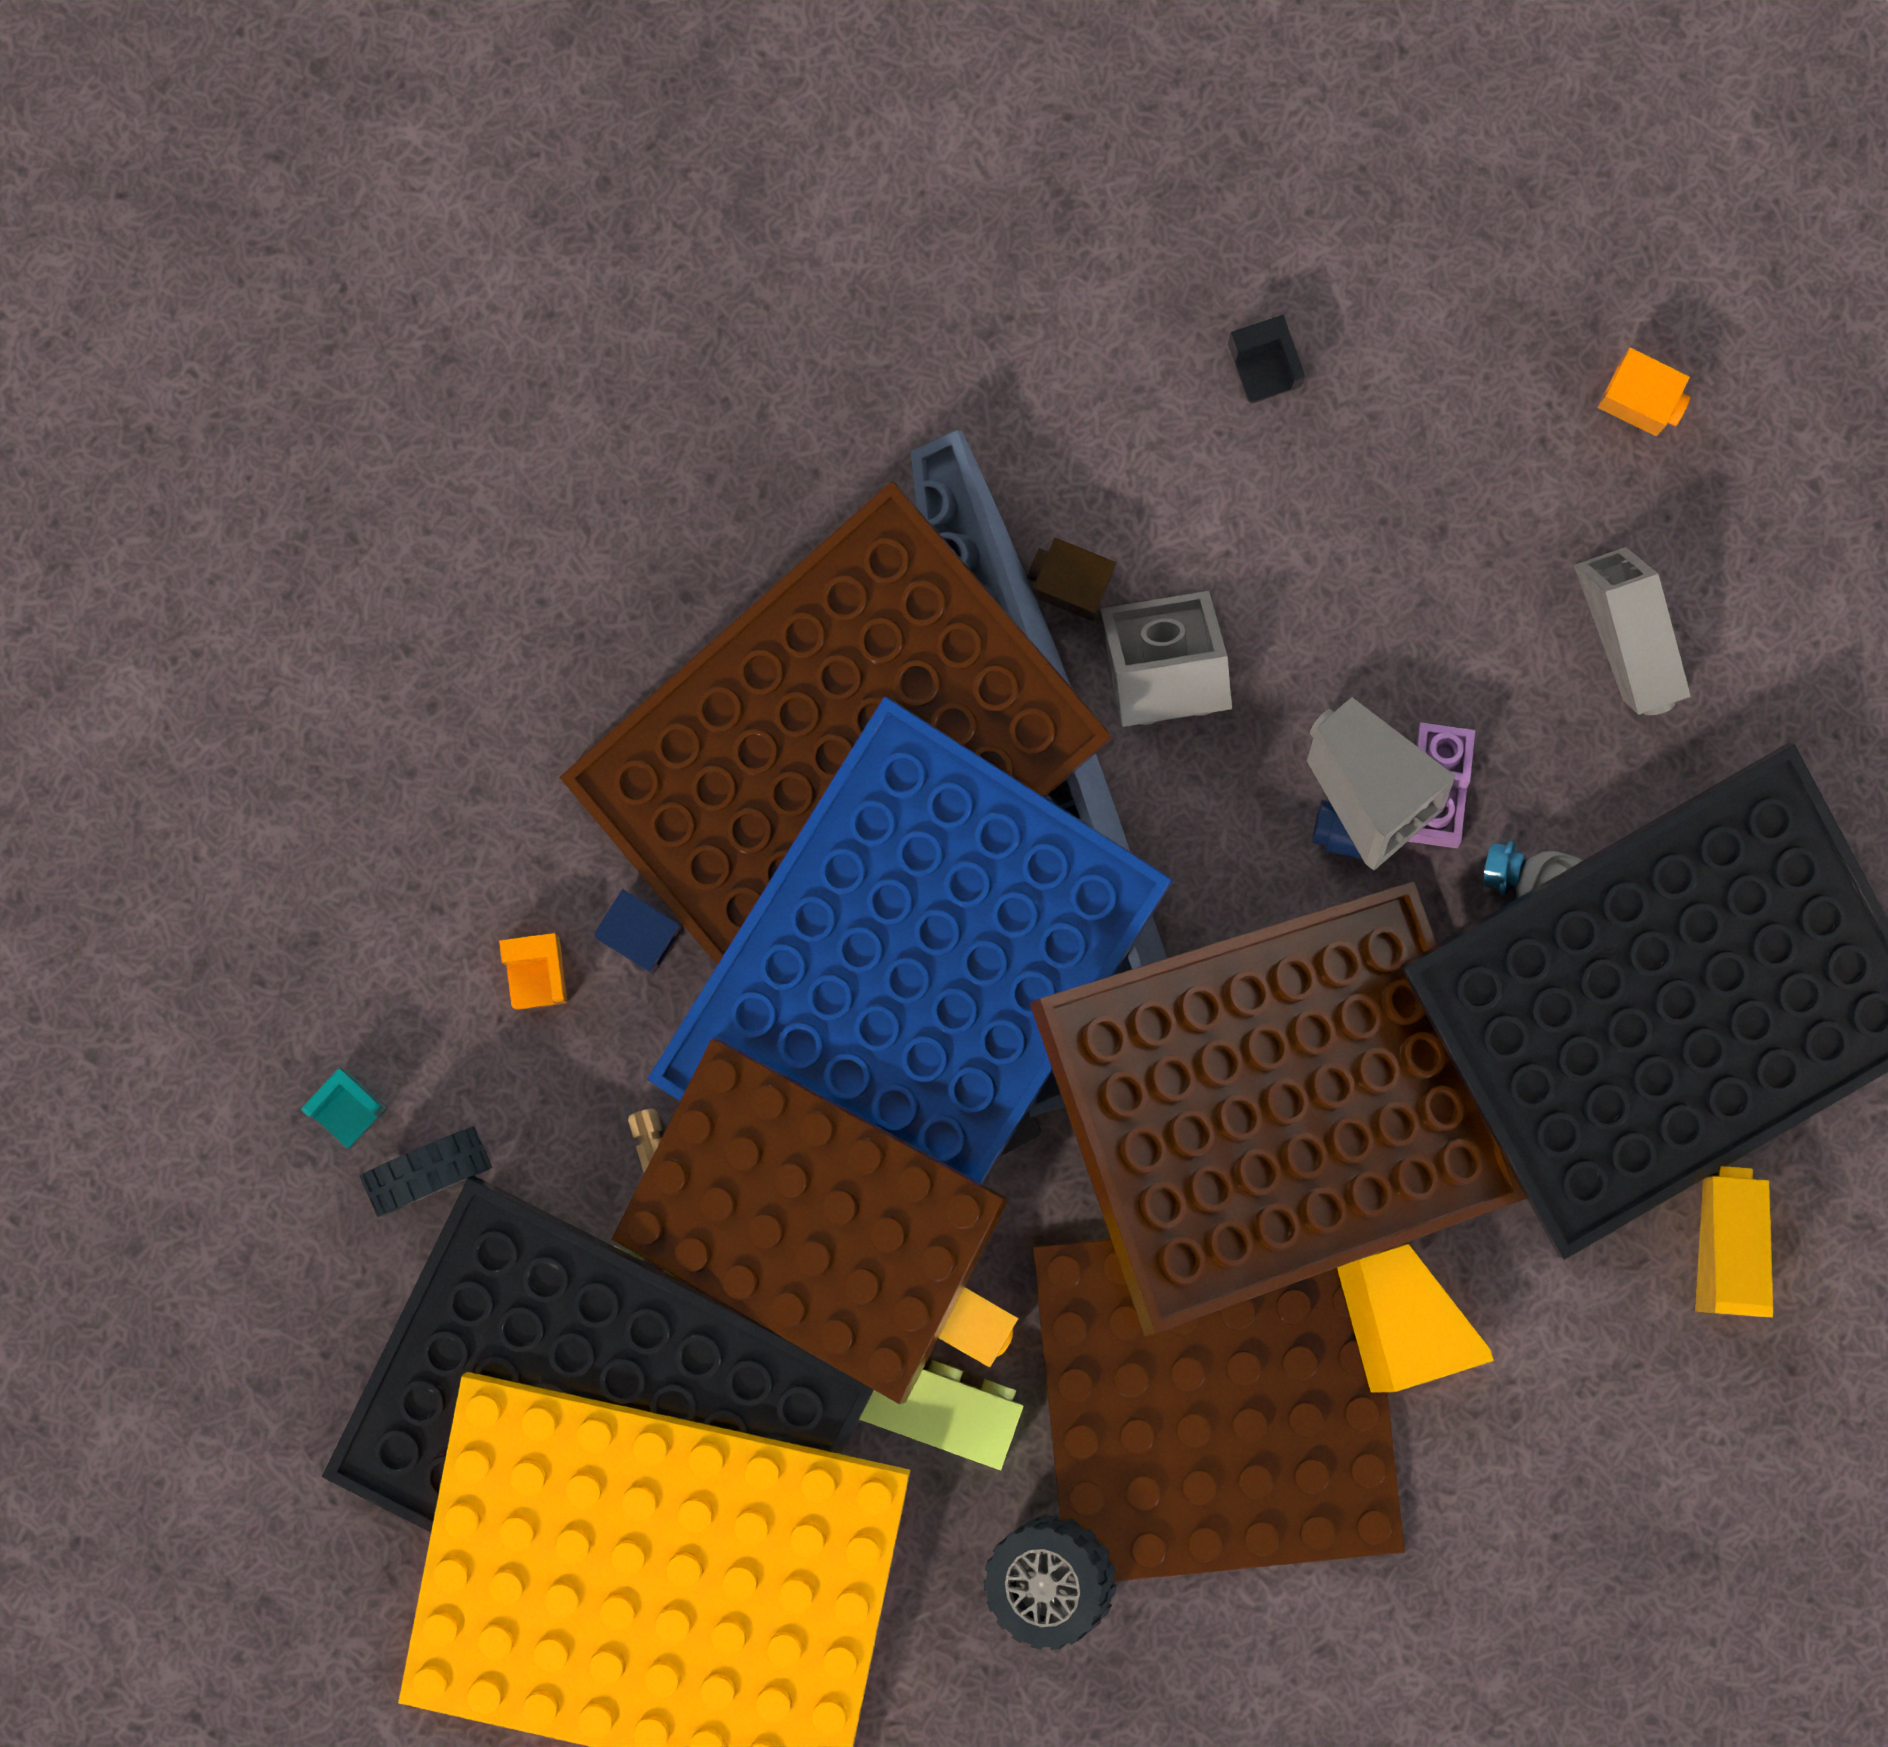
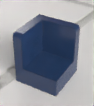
M622 889L594 935L597 940L623 955L646 972L654 975L683 928L680 924Z

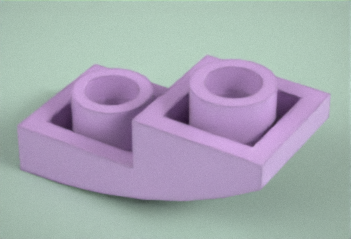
M1420 722L1416 746L1453 773L1455 779L1444 810L1407 842L1459 848L1462 841L1466 792L1471 778L1475 730Z

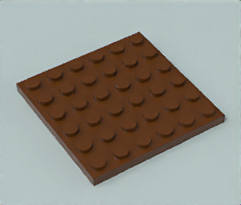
M1112 1240L1033 1247L1059 1515L1062 1520L1070 1518L1078 1521V1525L1085 1529L1089 1528L1096 1534L1095 1537L1101 1545L1105 1544L1109 1551V1560L1111 1564L1114 1563L1116 1571L1114 1582L1405 1553L1388 1392L1370 1391L1337 1268L1167 1330L1144 1336Z

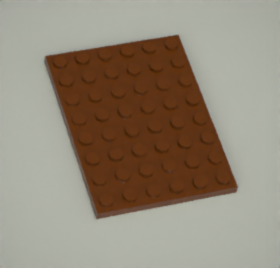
M891 481L559 778L715 964L718 965L884 697L892 699L1044 797L1048 796L1114 737L900 487Z
M1414 881L1049 995L1030 1003L1144 1336L1167 1330L1527 1199L1400 968L1402 964L1437 945Z

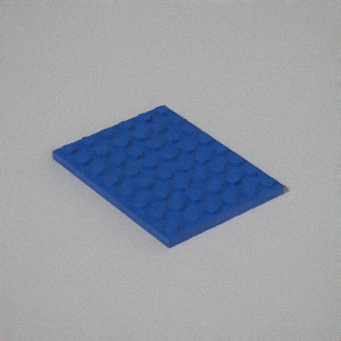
M884 697L647 1080L681 1101L711 1039H721L982 1184L1053 1072L1030 1003L1049 995L1113 976L1174 879L892 699Z

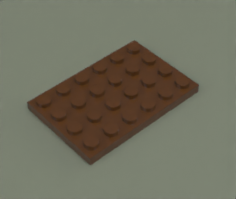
M712 1038L611 1240L894 1402L903 1404L906 1403L1009 1198L721 1039Z

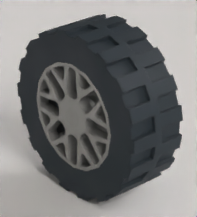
M475 1126L373 1168L361 1174L360 1179L376 1216L381 1217L466 1181L468 1177L477 1176L493 1167Z
M1048 1516L1043 1520H1040L1038 1517L1030 1520L999 1542L993 1549V1557L987 1560L985 1567L987 1577L983 1581L984 1591H987L988 1595L987 1605L990 1612L993 1611L998 1621L996 1622L1003 1630L1009 1631L1013 1635L1012 1638L1020 1643L1024 1641L1031 1644L1032 1648L1040 1650L1043 1647H1051V1650L1061 1649L1067 1643L1072 1645L1101 1623L1100 1620L1108 1614L1112 1607L1110 1602L1111 1598L1116 1594L1117 1584H1114V1575L1116 1574L1114 1563L1111 1564L1109 1560V1551L1105 1544L1101 1545L1095 1537L1096 1534L1089 1528L1085 1529L1078 1525V1521L1070 1518L1062 1520L1059 1519V1516Z

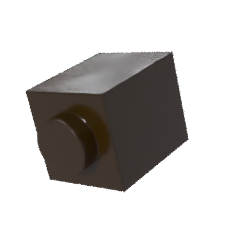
M1054 537L1049 551L1041 548L1038 549L1027 579L1036 582L1033 588L1036 599L1094 621L1117 562Z

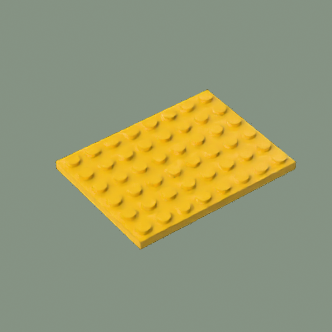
M465 1372L461 1377L398 1703L589 1747H853L911 1470Z

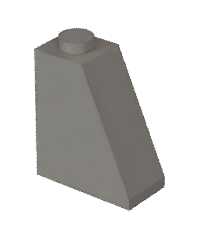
M1627 547L1575 564L1576 573L1623 701L1638 715L1642 713L1645 715H1658L1673 709L1675 702L1691 697L1659 574Z
M1353 697L1335 712L1331 709L1326 710L1315 721L1310 731L1313 741L1307 762L1367 866L1375 870L1444 810L1455 775Z

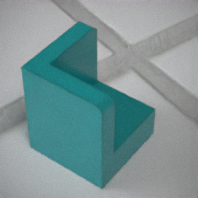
M338 1068L301 1110L309 1118L316 1119L347 1149L351 1150L389 1108L349 1071Z

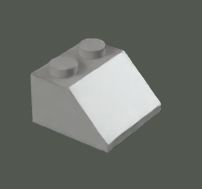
M1209 591L1100 608L1114 695L1122 727L1138 724L1149 725L1157 721L1193 715L1204 716L1212 712L1232 709L1228 656Z

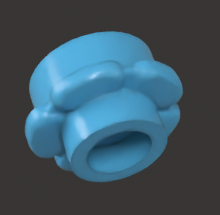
M1510 840L1507 845L1492 843L1488 852L1484 885L1485 887L1499 889L1500 895H1506L1511 886L1518 885L1520 870L1526 862V854L1517 853V846L1514 841Z

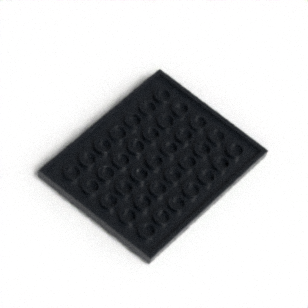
M1792 743L1781 746L1400 966L1558 1256L1563 1260L1720 1170L1721 1166L1725 1167L1888 1072V919L1796 745Z
M473 1175L467 1178L322 1477L431 1533L461 1377L465 1372L842 1454L874 1390L703 1291Z

